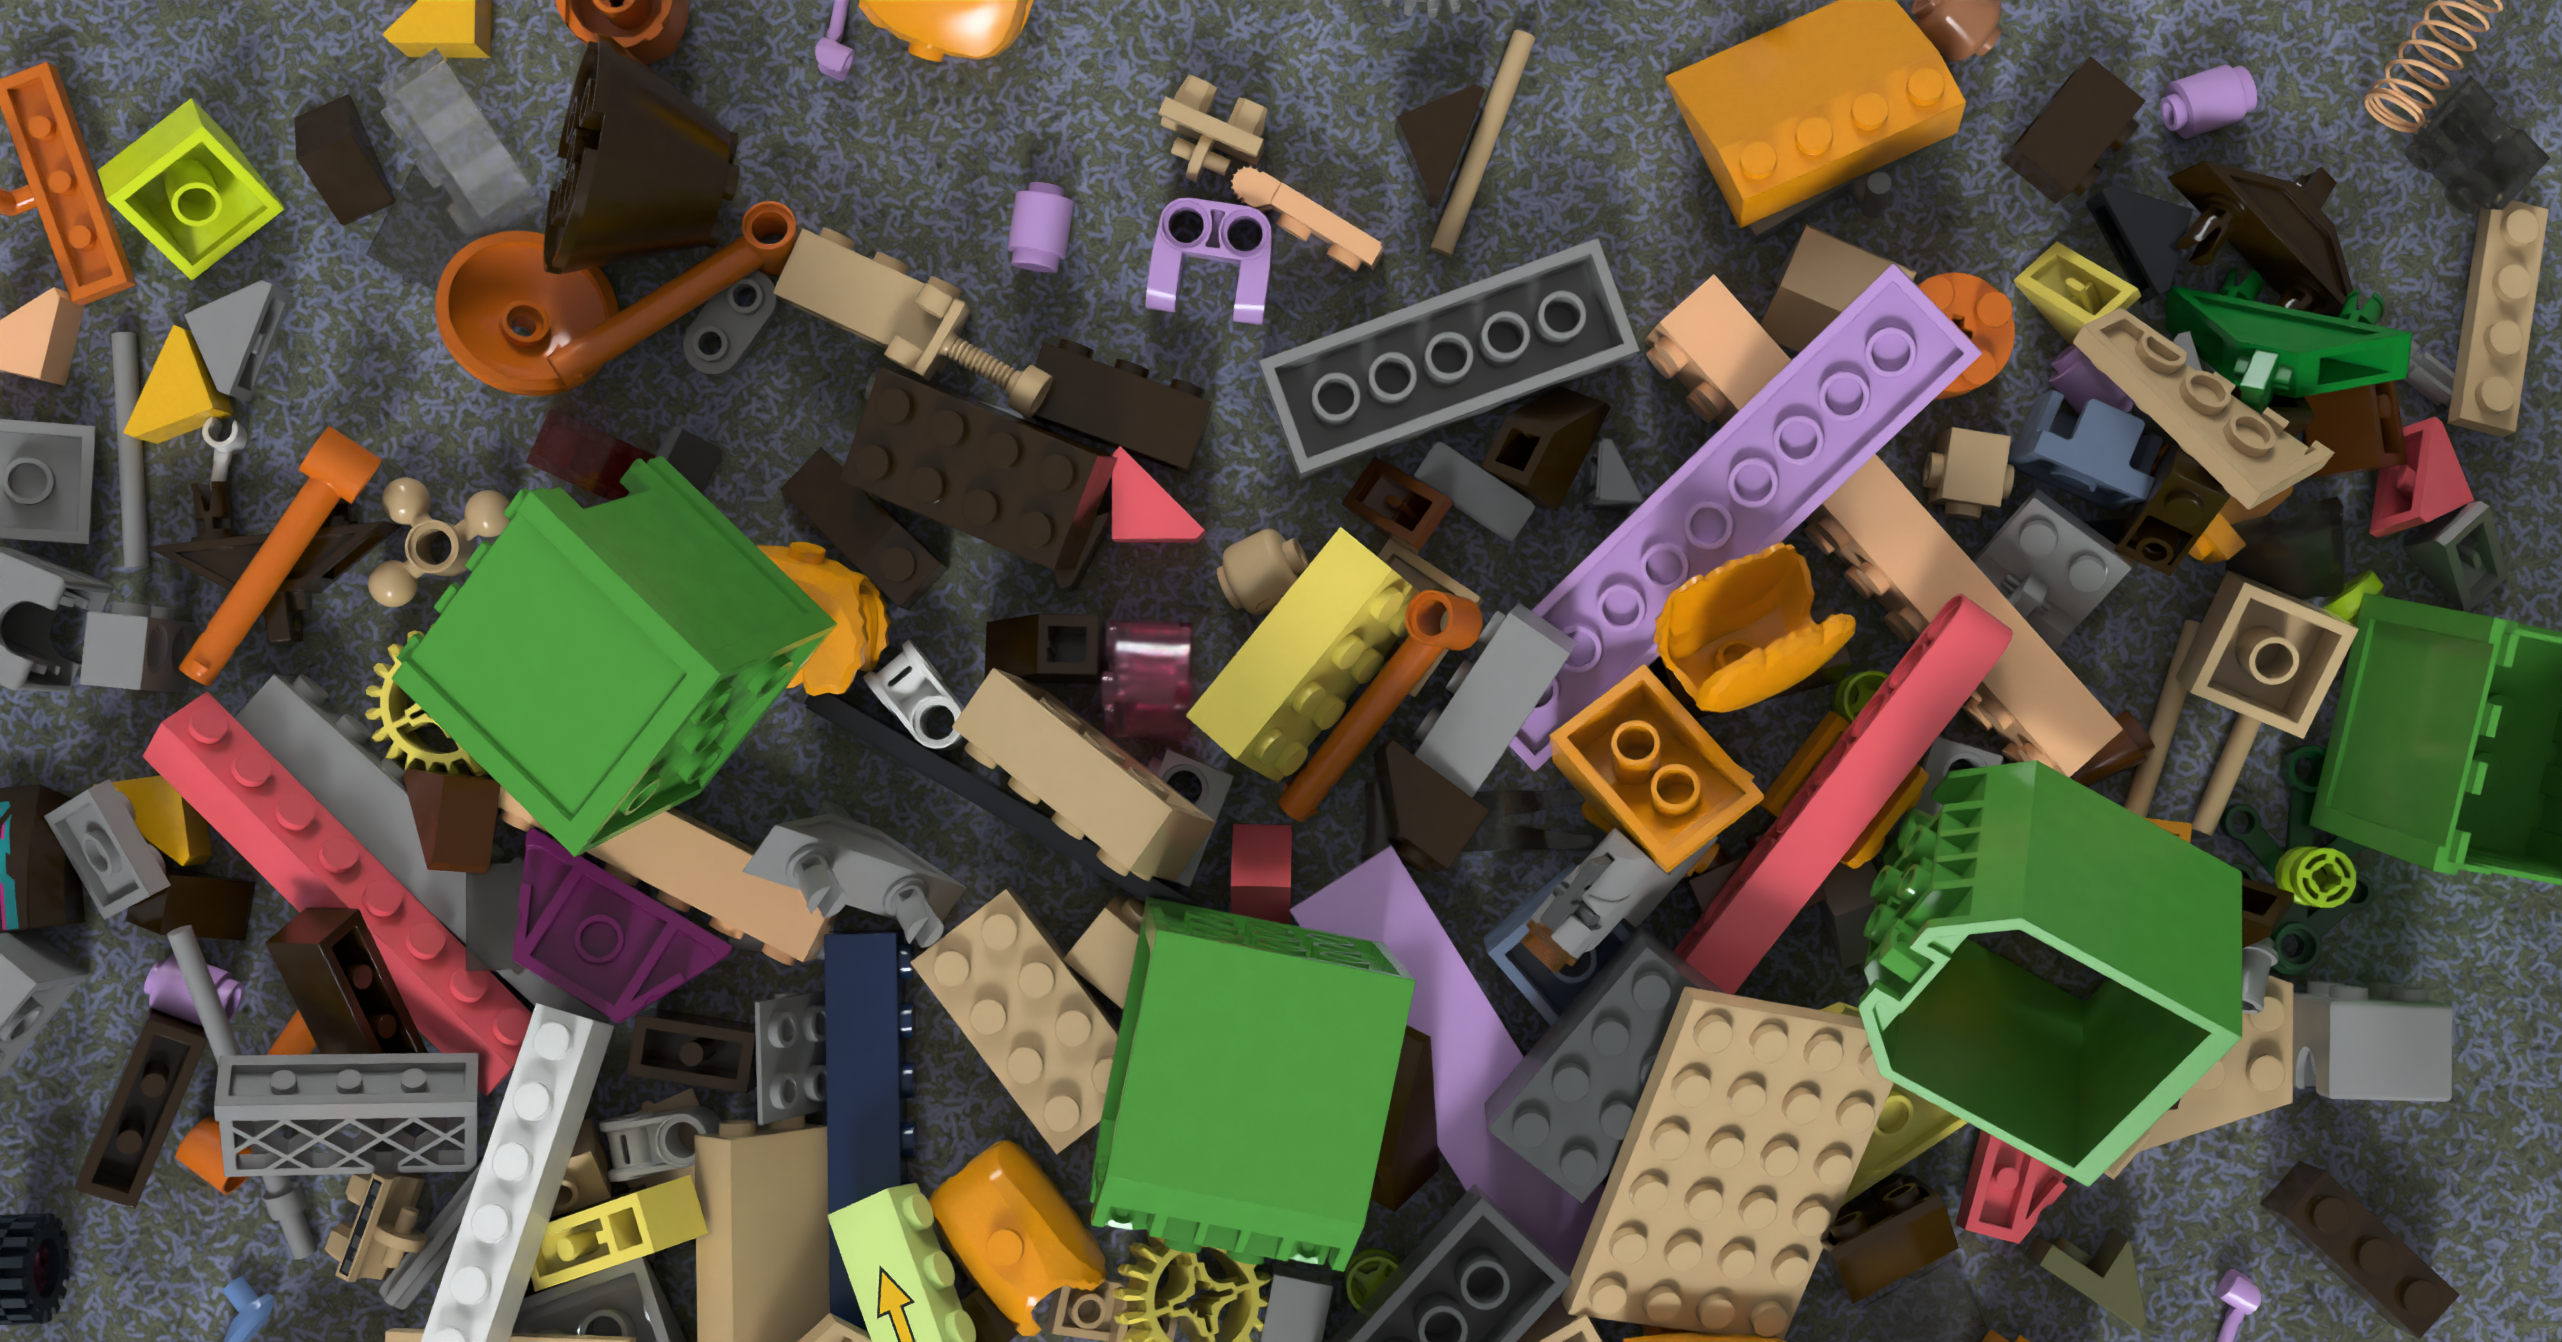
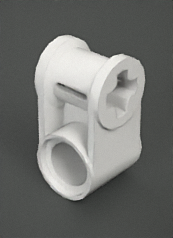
M908 639L902 644V653L879 672L869 671L863 678L879 700L893 715L900 719L918 742L923 746L940 751L953 750L962 745L966 738L953 729L949 736L935 740L927 731L926 722L931 712L940 707H947L951 710L956 721L965 707L942 681L941 674L912 640Z
M689 1106L654 1113L653 1111L631 1113L600 1121V1131L607 1133L613 1165V1168L608 1172L609 1182L633 1180L662 1171L694 1165L695 1150L686 1148L678 1136L681 1122L693 1125L699 1134L719 1132L720 1118L713 1110L707 1107Z

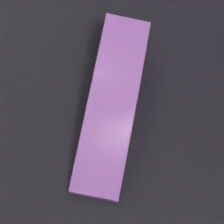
M1390 845L1291 907L1290 911L1300 927L1384 943L1414 977L1416 982L1407 1025L1431 1037L1437 1146L1466 1192L1476 1184L1558 1260L1570 1276L1605 1187L1601 1182L1586 1200L1581 1203L1487 1130L1484 1103L1524 1057L1395 850Z

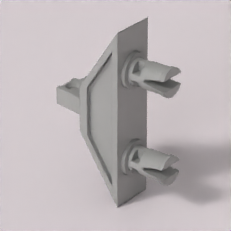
M827 800L821 803L822 806L814 817L775 824L742 871L801 890L810 913L812 914L816 907H818L823 918L832 917L839 913L846 904L897 920L905 932V938L910 944L915 937L921 948L934 944L941 937L944 930L943 921L967 890V887L879 829L856 822L843 806Z

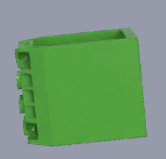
M2038 760L1948 771L1931 794V799L1943 806L1935 816L1914 807L1900 822L1898 833L1883 850L1882 857L1885 867L1877 875L1870 891V897L1875 899V905L1863 933L1864 937L1869 939L1864 967L1869 988L1859 998L1858 1009L1879 1073L1892 1082L2089 1187L2242 1038V871ZM2020 929L2108 978L2084 1002L1966 937L1970 934Z
M1146 897L1100 1120L1089 1191V1202L1094 1203L1091 1213V1225L1098 1227L1108 1225L1127 1230L1148 1229V1236L1164 1238V1245L1173 1250L1199 1253L1202 1246L1227 1250L1226 1256L1232 1260L1253 1265L1263 1264L1265 1257L1288 1261L1290 1258L1296 1261L1324 1265L1330 1250L1328 1262L1331 1269L1344 1272L1366 1221L1416 982L1414 977L1382 942Z

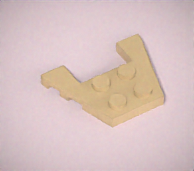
M2270 975L2268 976L2263 1011L2260 1010V1013L2257 1014L2242 1013V1038L2181 1097L2177 1110L2166 1111L2149 1128L2152 1138L2140 1151L2293 1103V983Z

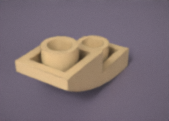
M1106 1277V1280L1092 1291L1087 1289L1082 1291L1068 1286L1054 1290L1046 1328L1051 1334L1108 1342H1123V1337L1133 1325L1116 1323L1113 1317L1119 1310L1127 1308V1301L1114 1298L1112 1291L1117 1287L1127 1288L1129 1282ZM1156 1288L1155 1294L1161 1292L1162 1289ZM1166 1316L1157 1318L1164 1333L1174 1342L1178 1319Z

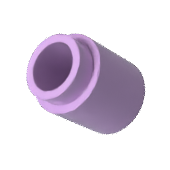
M2226 64L2170 82L2166 88L2165 97L2160 102L2161 116L2170 131H2176L2182 138L2189 139L2242 121L2246 113L2256 108L2257 90L2251 74L2245 67L2237 66L2232 68Z
M1031 182L1029 183L1028 191L1016 192L1007 247L1009 251L1013 252L1011 265L1034 272H1058L1059 260L1066 259L1074 207L1072 200L1063 197L1064 188L1049 183Z
M2075 344L2068 346L2051 362L2052 367L2056 371L2050 377L2049 382L2059 393L2064 394V399L2079 415L2084 404L2091 399L2099 400L2126 413L2133 408L2134 401L2105 373L2098 370Z
M174 953L166 961L158 960L151 968L144 985V992L150 995V1008L203 1027ZM207 964L230 1023L240 1006L244 985L233 980L231 972Z

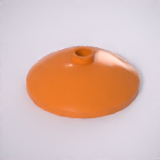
M504 231L481 237L469 243L445 267L438 283L435 297V318L440 336L448 351L466 371L496 389L526 396L555 395L574 389L582 384H575L566 388L546 357L552 354L558 343L561 347H564L619 312L613 288L599 267L561 275L545 272L543 266L544 234L531 231ZM524 327L532 335L528 337L520 336L512 328ZM605 363L600 368L584 377L585 381L587 382L593 376H595L602 369Z

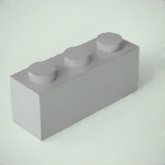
M1520 603L1507 616L1499 610L1494 614L1478 638V641L1487 647L1475 665L1467 659L1462 662L1445 688L1453 693L1454 696L1443 712L1433 707L1413 736L1422 742L1414 756L1471 798L1474 797L1578 645L1577 641Z

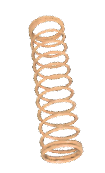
M2446 0L2429 3L2424 8L2423 16L2425 20L2416 22L2411 27L2410 35L2412 40L2404 41L2398 46L2399 59L2388 62L2384 73L2386 78L2377 80L2364 97V105L2375 119L2392 129L2406 133L2419 132L2423 128V125L2426 124V116L2421 108H2436V98L2429 91L2415 83L2399 78H2391L2390 69L2395 64L2401 63L2405 70L2422 84L2436 90L2450 88V81L2443 72L2425 62L2404 59L2403 49L2407 45L2414 44L2424 57L2437 66L2451 71L2461 70L2464 68L2463 61L2457 53L2439 43L2417 39L2416 30L2422 25H2427L2437 38L2452 48L2460 51H2474L2477 48L2476 41L2468 32L2451 23L2430 20L2429 11L2433 7L2440 5L2444 13L2458 25L2474 32H2486L2490 29L2489 22L2476 9L2459 2ZM2465 0L2471 6L2487 13H2498L2503 10L2501 0H2493L2497 4V8L2484 6L2474 0ZM2447 6L2460 8L2473 14L2482 21L2484 27L2468 24L2453 14ZM2434 25L2459 33L2471 43V46H2463L2453 42L2441 34ZM2421 44L2445 52L2458 65L2453 66L2438 60L2428 53ZM2408 64L2422 67L2434 73L2443 80L2445 85H2439L2425 79ZM2383 83H2389L2392 89L2378 87ZM2396 84L2407 86L2420 92L2432 104L2417 101L2402 91ZM2379 98L2386 99L2404 108L2415 118L2417 123L2406 121L2397 116Z

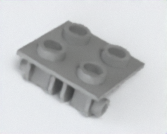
M825 991L804 994L780 992L774 993V999L756 1001L755 1034L758 1125L827 1110Z

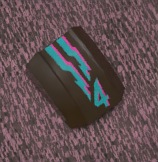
M41 784L0 788V932L85 922L82 881L44 817L72 798Z

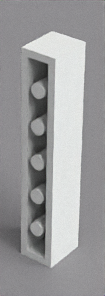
M536 1003L421 1342H509L614 1029L613 1025Z

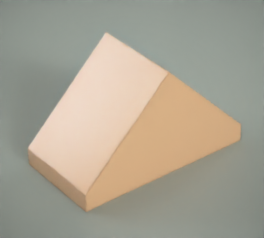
M53 287L1 319L0 372L66 386L85 305L81 306L73 303L68 292Z

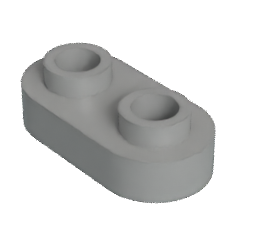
M755 270L708 300L687 329L683 339L684 355L693 368L707 376L722 377L734 372L741 365L779 311L780 299L773 294L776 285L766 274ZM745 288H754L757 294L755 302L749 307L739 306V293ZM711 335L720 336L722 341L720 350L713 355L705 354L703 343L706 338Z

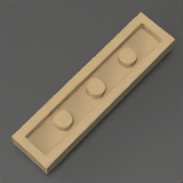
M2495 195L2481 202L2447 424L2499 437H2505L2516 432L2549 209Z

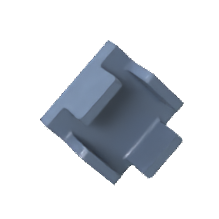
M2050 390L2037 397L2019 439L2010 445L2007 464L2013 465L2014 469L2108 511L2146 501L2155 481V478L2149 476V473L2164 438L2153 433L2140 437L2145 426L2142 419L2096 399H2091L2084 404L2081 414L2077 419L2066 413L2056 415L2064 394Z

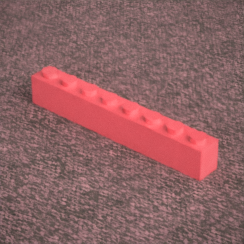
M208 691L162 721L142 757L299 912H302L305 908L359 909L416 1028L441 1053H479L478 1089L485 1096L489 1095L511 1075L532 1013Z

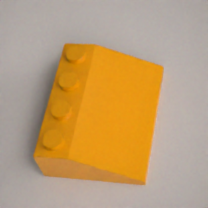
M1837 0L1665 76L1666 84L1740 229L1958 133L1966 106V100L1940 52L1896 0Z

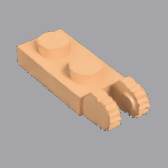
M1251 165L1249 168L1243 166V169H1237L1238 172L1233 174L1234 178L1231 180L1233 186L1231 189L1235 191L1234 195L1237 196V201L1240 200L1242 205L1247 204L1249 207L1258 209L1261 213L1273 210L1279 213L1280 217L1276 224L1302 241L1306 242L1310 234H1313L1330 244L1331 246L1326 254L1344 267L1357 272L1362 264L1373 271L1383 256L1384 252L1380 241L1263 171L1261 173L1258 172V168L1254 169Z

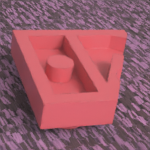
M1981 1129L1955 1225L1968 1231L2020 1244L2036 1225L2040 1212L2045 1207L2052 1205L2067 1188L2062 1182L2067 1175Z

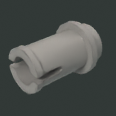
M2269 937L2242 949V1013L2257 1014L2260 1013V1010L2263 1011L2264 1009L2263 1001L2270 967L2276 965L2279 959L2278 952L2274 950L2275 942Z

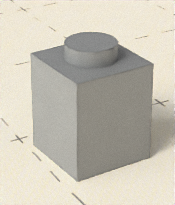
M1272 1263L1270 1271L1272 1279L1268 1282L1265 1295L1268 1296V1305L1262 1310L1261 1319H1264V1326L1262 1331H1258L1259 1342H1322L1333 1290L1330 1275Z

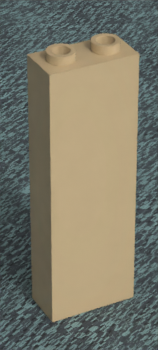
M805 1115L757 1127L756 1120L738 1119L719 1122V1132L694 1135L695 1190L709 1233L696 1238L697 1342H798L830 1313L827 1126L805 1123Z

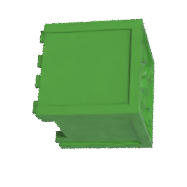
M663 456L652 458L647 464L641 458L633 462L619 481L630 492L626 497L584 509L561 487L549 490L542 487L530 491L527 488L520 489L503 512L510 520L509 524L493 545L488 540L481 542L465 564L472 572L462 587L457 583L450 584L434 606L441 614L424 638L419 633L414 634L396 657L402 664L391 678L574 857L700 794L837 626V623Z
M2364 593L2356 625L2359 630L2352 642L2309 825L2435 872L2456 876L2458 869L2486 875L2497 873L2562 886V632L2519 624L2516 621Z

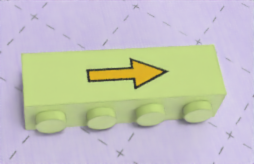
M917 1183L884 1189L827 1215L872 1342L976 1341L975 1326L970 1316L963 1310L954 1286V1268L948 1256L942 1252L933 1228L934 1215L932 1207L927 1198L921 1194Z

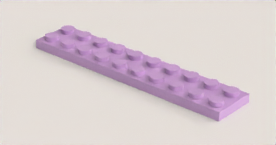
M1895 262L1531 610L1578 642L1570 657L1509 745L1534 772L1552 756L1550 734L1640 666L1645 664L1648 667L1659 656L1656 652L1658 645L1653 641L1656 628L1655 618L1662 612L1664 604L1672 591L1679 588L1692 577L1700 574L1704 577L1715 568L1721 567L1727 560L1740 559L1748 554H1759L1763 549L1783 541L1983 354Z

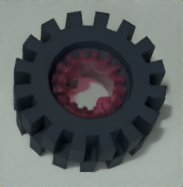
M55 1214L0 1215V1325L48 1323L52 1320V1315L57 1314L61 1308L58 1299H65L67 1289L63 1286V1281L69 1280V1269H65V1260L69 1259V1249H64L68 1235L66 1230H61L63 1223L60 1218H55Z

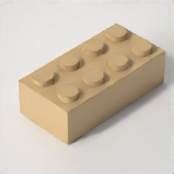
M993 668L952 725L954 730L969 741L964 747L969 755L991 769H994L997 764L1012 776L1007 784L1016 793L1034 804H1038L1040 800L1044 801L1056 811L1051 820L1058 827L1079 840H1082L1084 835H1086L1101 847L1096 853L1098 859L1123 876H1127L1129 871L1148 882L1153 876L1175 881L1217 823L1044 686Z
M1011 885L910 963L1057 1155L1101 1120L1120 1025L1083 976L1063 961V958L1066 956L1064 951L1016 888Z

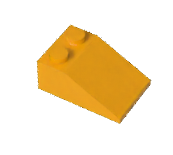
M1645 664L1549 735L1552 759L1556 767L1597 812L1666 873L1674 869L1764 799V794Z

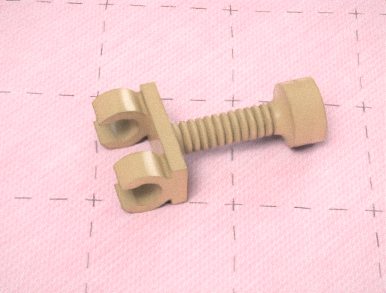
M925 283L914 303L918 304V307L942 320L940 326L925 351L895 335L884 355L928 382L944 356L949 357L950 360L954 359V362H959V365H964V368H969L971 372L974 371L975 374H980V377H985V380H990L992 384L995 383L1001 389H1006V392L1009 394L1008 407L1027 418H1031L1043 403L1051 387L1053 376L1034 365H1029L1024 371H1015V368H1010L1008 364L1005 365L1004 362H1000L994 356H989L988 353H984L983 350H979L973 344H969V342L964 341L962 338L958 339L957 333L970 310L965 304Z

